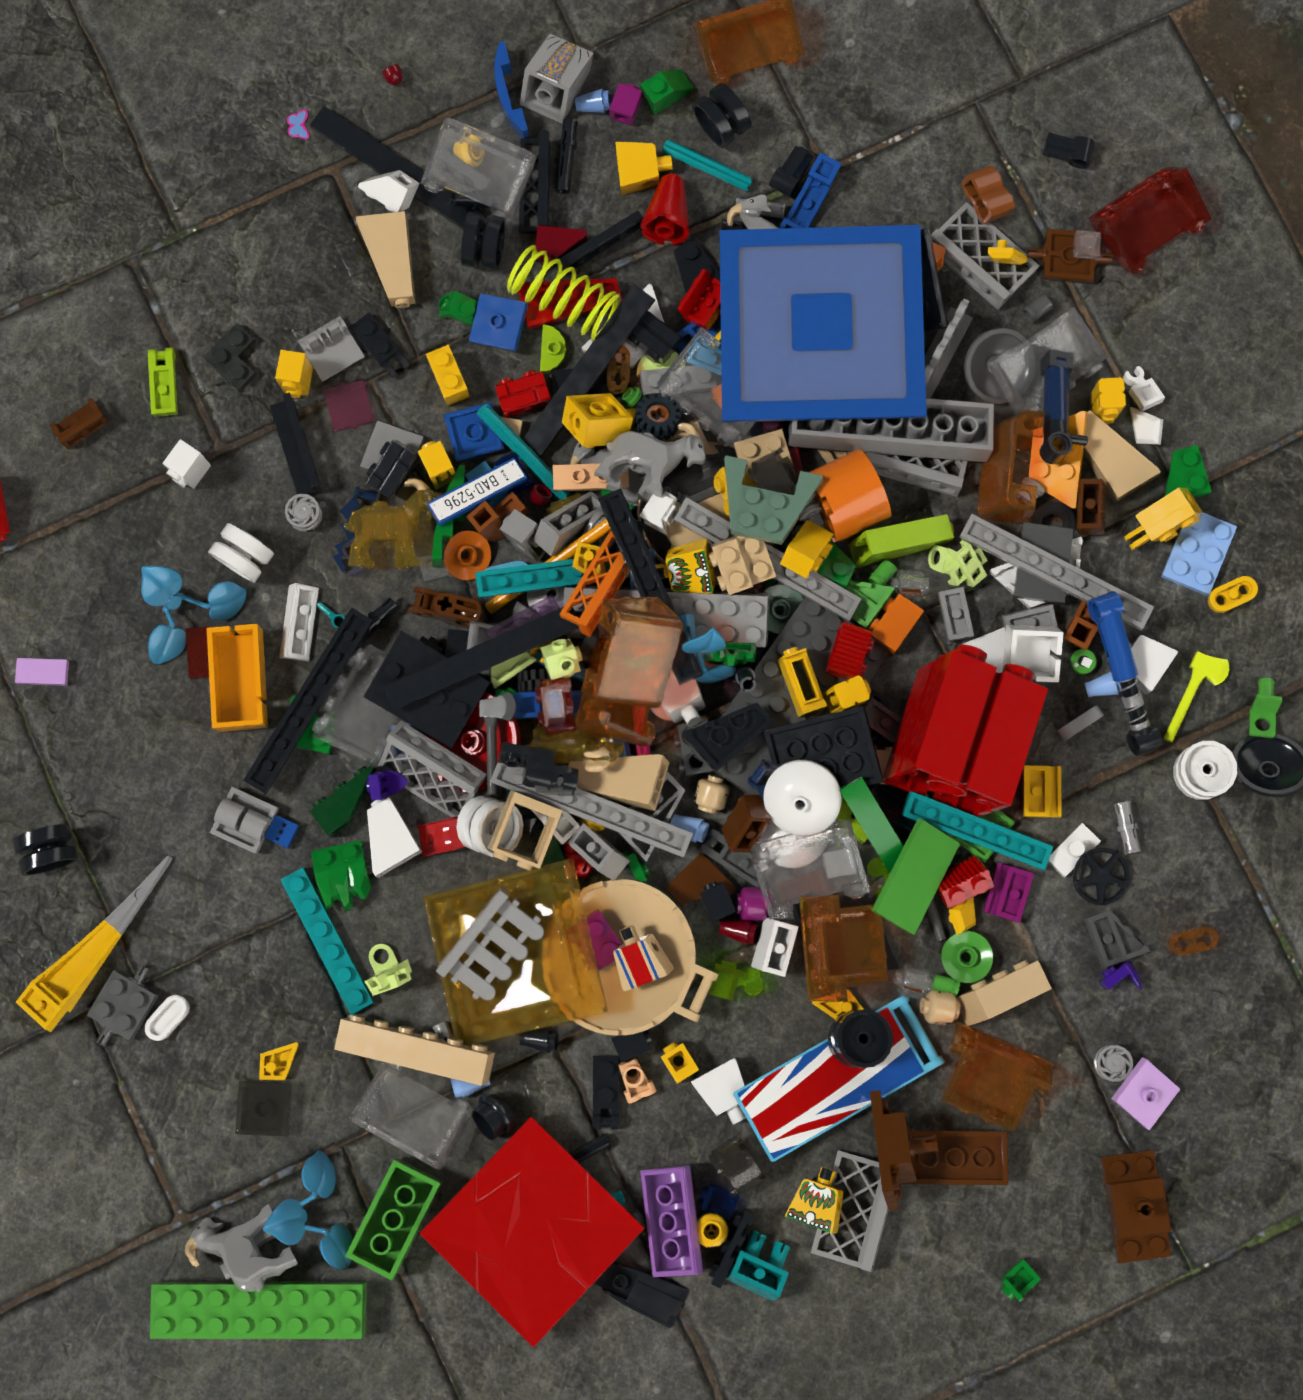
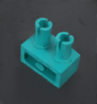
M751 1230L744 1252L739 1251L736 1254L725 1280L774 1301L780 1297L789 1274L782 1267L790 1247L786 1244L782 1247L783 1243L775 1241L769 1260L765 1262L758 1257L767 1237L764 1234L758 1236L759 1232Z

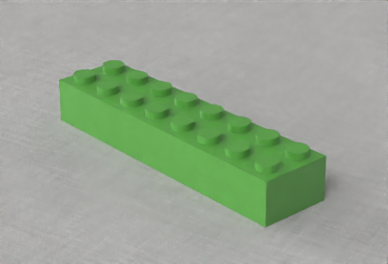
M158 1281L151 1284L150 1339H362L366 1335L367 1281H264L263 1289L260 1292H257V1290L252 1292L241 1291L236 1288L233 1281Z

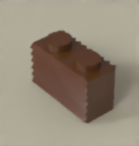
M1079 479L1077 530L1080 535H1103L1105 533L1104 519L1106 518L1105 504L1107 503L1105 500L1107 499V487L1102 479Z
M743 794L738 799V803L721 829L724 832L722 835L725 836L724 839L727 840L726 843H728L731 852H752V849L755 848L754 845L761 838L760 835L763 834L767 825L770 824L769 821L772 819L766 811L760 795Z

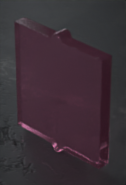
M363 380L350 384L342 383L341 386L324 390L334 432L348 428L356 429L357 426L374 422Z

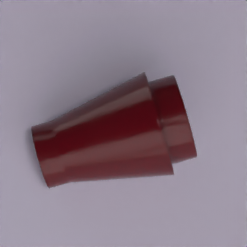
M722 919L719 935L729 937L746 946L748 943L755 944L758 924H754L753 921Z

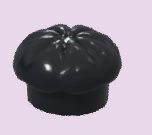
M495 1094L480 1096V1105L472 1111L473 1120L480 1132L492 1141L502 1133L512 1132L515 1128L516 1120L513 1110L508 1107L507 1102Z

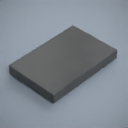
M1022 523L1021 539L1070 563L1074 529ZM1019 568L1016 569L1013 598L1057 604L1065 603L1066 592Z

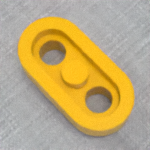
M1248 576L1234 579L1215 588L1208 596V605L1217 613H1225L1249 602L1256 596L1258 592L1257 583ZM1239 587H1244L1247 591L1246 594H1241ZM1217 597L1223 598V605L1217 603Z

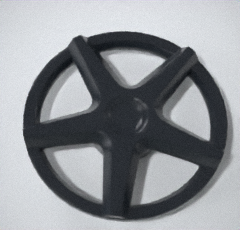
M1099 847L1088 850L1075 864L1073 870L1074 887L1077 893L1089 903L1095 905L1113 903L1129 887L1128 865L1124 858L1112 849ZM1106 852L1112 854V856L1101 866L1091 854ZM1085 859L1091 869L1090 874L1077 880L1078 868ZM1118 860L1124 870V880L1111 873ZM1096 885L1097 900L1086 896L1080 887ZM1107 885L1121 887L1113 897L1105 900Z

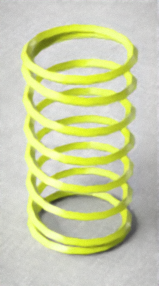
M536 245L529 246L521 254L510 273L507 282L508 293L512 295L518 293L534 261L539 256L544 255L542 270L530 285L525 296V302L532 301L542 284L546 271L557 263L558 271L556 278L542 297L539 311L545 310L561 278L568 272H572L570 286L559 300L553 312V319L559 318L571 297L573 289L582 280H586L583 296L574 307L567 321V327H571L579 317L588 296L595 289L600 288L597 304L581 329V335L587 334L598 315L600 307L609 299L592 329L591 339L593 342L597 337L596 333L610 306L612 305V309L606 323L620 305V294L612 291L604 296L602 283L590 287L588 275H583L576 279L574 267H568L562 271L560 259H554L548 263L546 251H539L537 253ZM533 250L531 258L523 266L512 285L519 266L528 253Z

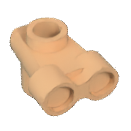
M636 1057L618 1065L626 1088L623 1093L629 1104L652 1095L657 1091L653 1081L647 1079ZM630 1069L637 1070L634 1076H629L627 1071Z

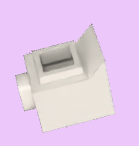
M666 491L662 497L653 494L639 516L645 520L644 523L668 536L667 525L670 527L678 511V506L676 505L678 499Z

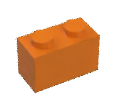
M898 594L896 599L890 597L883 607V610L886 611L881 620L876 617L868 629L873 631L871 638L888 649L891 655L895 654L924 612L923 609L901 594Z

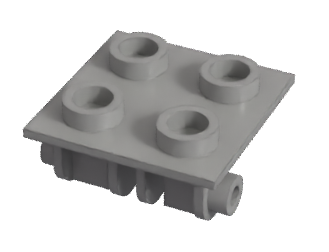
M340 316L298 340L322 382L365 357Z

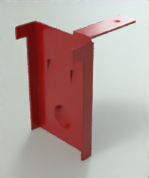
M450 817L449 819L416 826L419 829L423 855L420 857L432 856L465 847L458 838L456 828L458 817Z

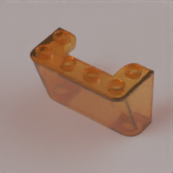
M1026 410L994 424L993 451L988 461L982 462L977 510L983 519L1022 524L1023 522L1027 523L1035 512L1037 486L1012 483L1015 450L1026 451L1032 447L1033 437H1043L1045 412ZM1019 491H1026L1030 495V502L1025 504L1024 501L1016 498V494Z
M658 597L605 599L599 624L612 635L601 677L591 668H587L581 692L591 701L658 708L664 699L680 635L683 631L682 621ZM609 611H611L613 618L611 624L608 620ZM591 680H593L594 686H590Z

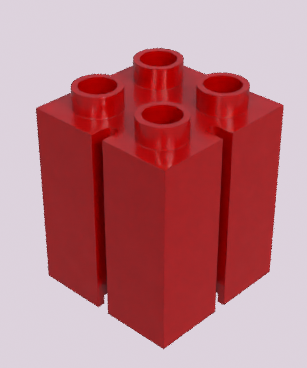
M960 644L956 650L953 649L946 654L940 655L936 661L933 660L918 669L883 774V782L906 792L912 791L925 797L928 791L934 792L933 800L976 817L1011 806L1048 688L1032 682L1034 673L1019 665L1005 664L1001 673L996 672L997 667L985 663L987 653L974 646Z

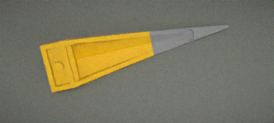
M166 856L148 877L86 937L32 980L17 999L16 1003L45 1030L52 1032L65 1013L72 1011L173 859L171 856Z

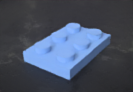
M1203 513L1198 516L1200 521L1193 526L1180 528L1161 577L1208 596L1211 593L1237 526Z

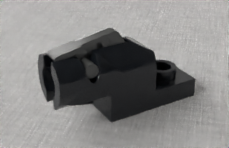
M503 742L498 763H503L508 767H524L522 785L535 788L539 795L558 796L574 795L577 787L578 769L570 768L560 763L553 765L555 751Z

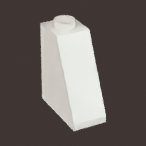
M390 797L375 800L371 803L372 808L367 810L372 871L378 878L422 853L421 848Z

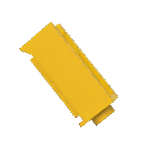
M793 647L783 651L784 656L778 659V663L798 718L809 712L825 708L827 704L809 660L807 649L798 650V647ZM799 660L814 697L808 701L804 698L792 665L793 662Z

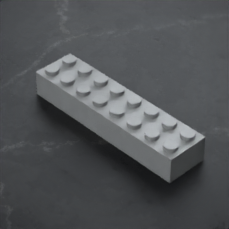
M926 398V418L789 421L788 446L842 451L861 449L866 453L987 462L993 451L994 404Z
M577 585L564 587V606ZM586 585L583 589L584 596L594 594L598 586ZM621 586L598 623L599 640L660 642L637 588L631 589V587ZM665 588L677 615L692 614L694 616L696 638L714 628L723 636L725 642L755 643L756 647L767 646L770 593L737 592L728 595L727 591H713V593L708 594L674 592L671 589ZM583 603L573 606L574 610H585ZM580 629L568 633L567 637L585 639L586 635L582 634Z

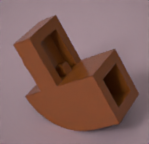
M512 491L494 508L485 500L466 517L485 539L500 541L507 538L500 530L504 519L514 509L523 515L530 511Z
M1081 600L1063 634L1065 641L1083 650L1088 649L1098 630L1097 623L1092 620L1088 612L1086 602Z

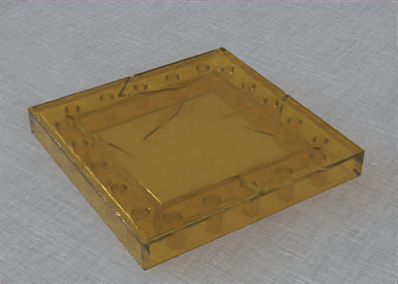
M567 859L543 865L540 869L532 868L531 871L524 870L423 897L438 965L501 886L510 892L507 899L512 902L516 898L520 902L518 907L532 918L535 915L541 918L539 924L544 928V934L541 939L533 940L528 936L524 940L523 944L528 948V954L525 959L517 960L511 957L508 960L507 964L512 968L510 978L500 980L495 976L491 981V984L496 988L495 996L491 1000H484L480 996L477 1000L472 997L474 991L459 980L456 984L451 981L453 975L449 972L445 977L441 976L454 1038L463 1040V1045L471 1046L473 1043L479 1044L608 1012L573 860ZM496 912L491 919L496 922L501 915ZM508 920L501 926L516 938L522 933L520 929ZM480 932L475 939L480 942L485 935ZM492 940L485 946L499 958H502L506 953L505 950ZM464 952L459 959L464 962L469 955ZM476 960L469 966L483 978H486L490 973Z

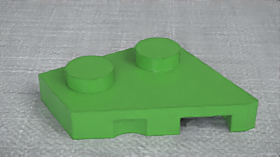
M850 580L846 590L861 598L851 618L868 629L896 589L891 586Z

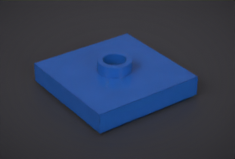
M480 293L469 342L517 352L528 304L522 301Z
M492 402L444 414L457 463L505 450L502 440L477 415V411L485 404H488L493 409Z

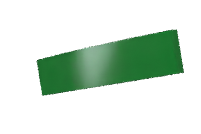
M465 465L458 467L446 493L465 483ZM464 514L440 527L436 523L432 550L433 568H443V544H446L450 538H453L454 521H464Z
M861 776L840 788L839 791L890 873L904 846Z

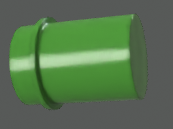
M884 559L877 569L870 574L871 576L868 580L872 584L887 586V583L898 569L890 561Z
M935 973L931 990L951 992L957 997L960 982L951 977Z

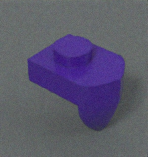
M376 771L368 775L367 791L371 794V801L382 800L389 795L401 791L408 783V780L394 771Z
M1130 960L1123 962L1118 967L1110 966L1101 973L1103 978L1098 981L1103 989L1107 990L1127 976L1140 991L1142 990L1139 974Z

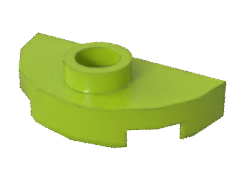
M543 324L540 372L542 371L543 374L551 373L552 370L563 363L566 355V345L563 336L558 330Z

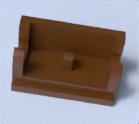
M92 398L87 400L88 404L61 422L50 424L58 440L66 449L71 448L109 423Z

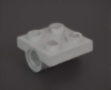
M231 787L227 798L221 801L216 810L215 822L210 833L258 854L265 839L264 837L279 808Z

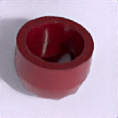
M399 64L391 65L382 72L386 82L391 85H397L402 81L403 72Z
M536 484L531 491V501L537 506H543L551 499L552 491L543 484Z

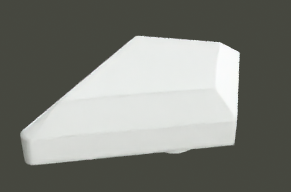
M1130 407L1136 443L1161 445L1163 419Z

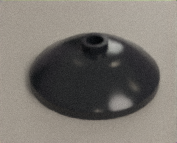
M1276 734L1274 738L1247 736L1236 745L1233 751L1237 762L1236 778L1250 791L1267 797H1285L1303 788V748L1292 739L1280 734Z

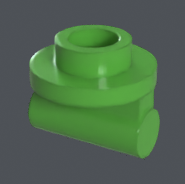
M639 387L628 388L622 395V406L626 409H636L638 402H641L643 398L642 390Z

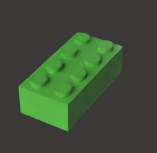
M399 1158L394 1159L345 1257L390 1280L396 1278L444 1181Z

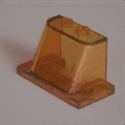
M839 895L799 897L808 1001H848L847 987L888 982L883 918L871 911L874 904L840 907Z
M956 1022L952 1033L950 1052L958 1055L941 1100L956 1106L963 1113H972L981 1117L989 1124H997L1015 1132L1035 1089L1047 1094L1052 1087L1053 1062L960 1022Z

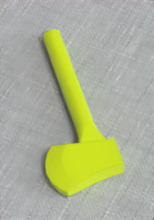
M1201 652L1195 653L1189 666L1192 668L1190 682L1165 733L1164 740L1173 743L1194 695L1204 678L1214 686L1219 685L1227 678L1229 673V662L1227 659L1212 657Z

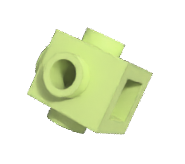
M558 639L550 645L540 647L545 667L551 680L560 677L568 678L573 676L574 673L581 671L579 662L583 661L579 646L574 647L570 639Z

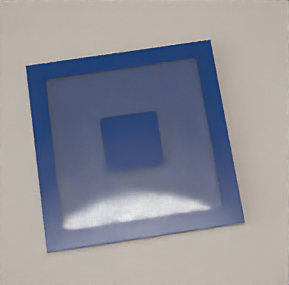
M920 225L720 230L722 422L926 418Z

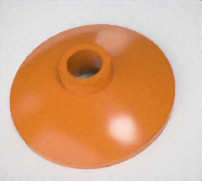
M471 530L461 531L453 535V538H450L446 543L443 552V561L447 571L460 580L475 579V572L487 569L491 560V548L488 541L481 534ZM467 550L466 557L462 558L461 552Z

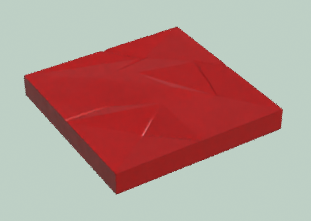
M530 1117L419 1234L534 1348L644 1230V1227Z

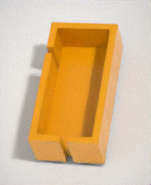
M258 624L235 625V631L230 626L207 628L212 729L217 732L268 728L267 705L262 702L267 701L263 629Z

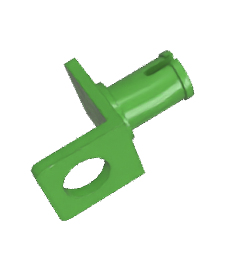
M1261 678L1258 681V694L1249 710L1250 736L1274 738L1276 735V713L1282 703V697L1274 696L1275 681L1271 678ZM1263 719L1269 723L1270 728L1266 731H1261L1257 729L1255 722Z

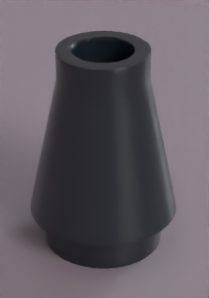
M552 1027L521 1030L519 1042L522 1046L550 1053L558 1048L559 1032L558 1030H553Z

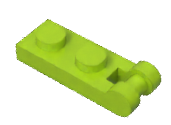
M173 347L165 348L164 351L148 349L150 404L153 417L178 415L175 373L176 356ZM165 360L166 365L158 366V361Z

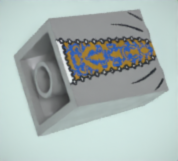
M549 34L525 68L519 105L562 123L563 119L567 118L575 102V97L578 96L590 72L593 52Z

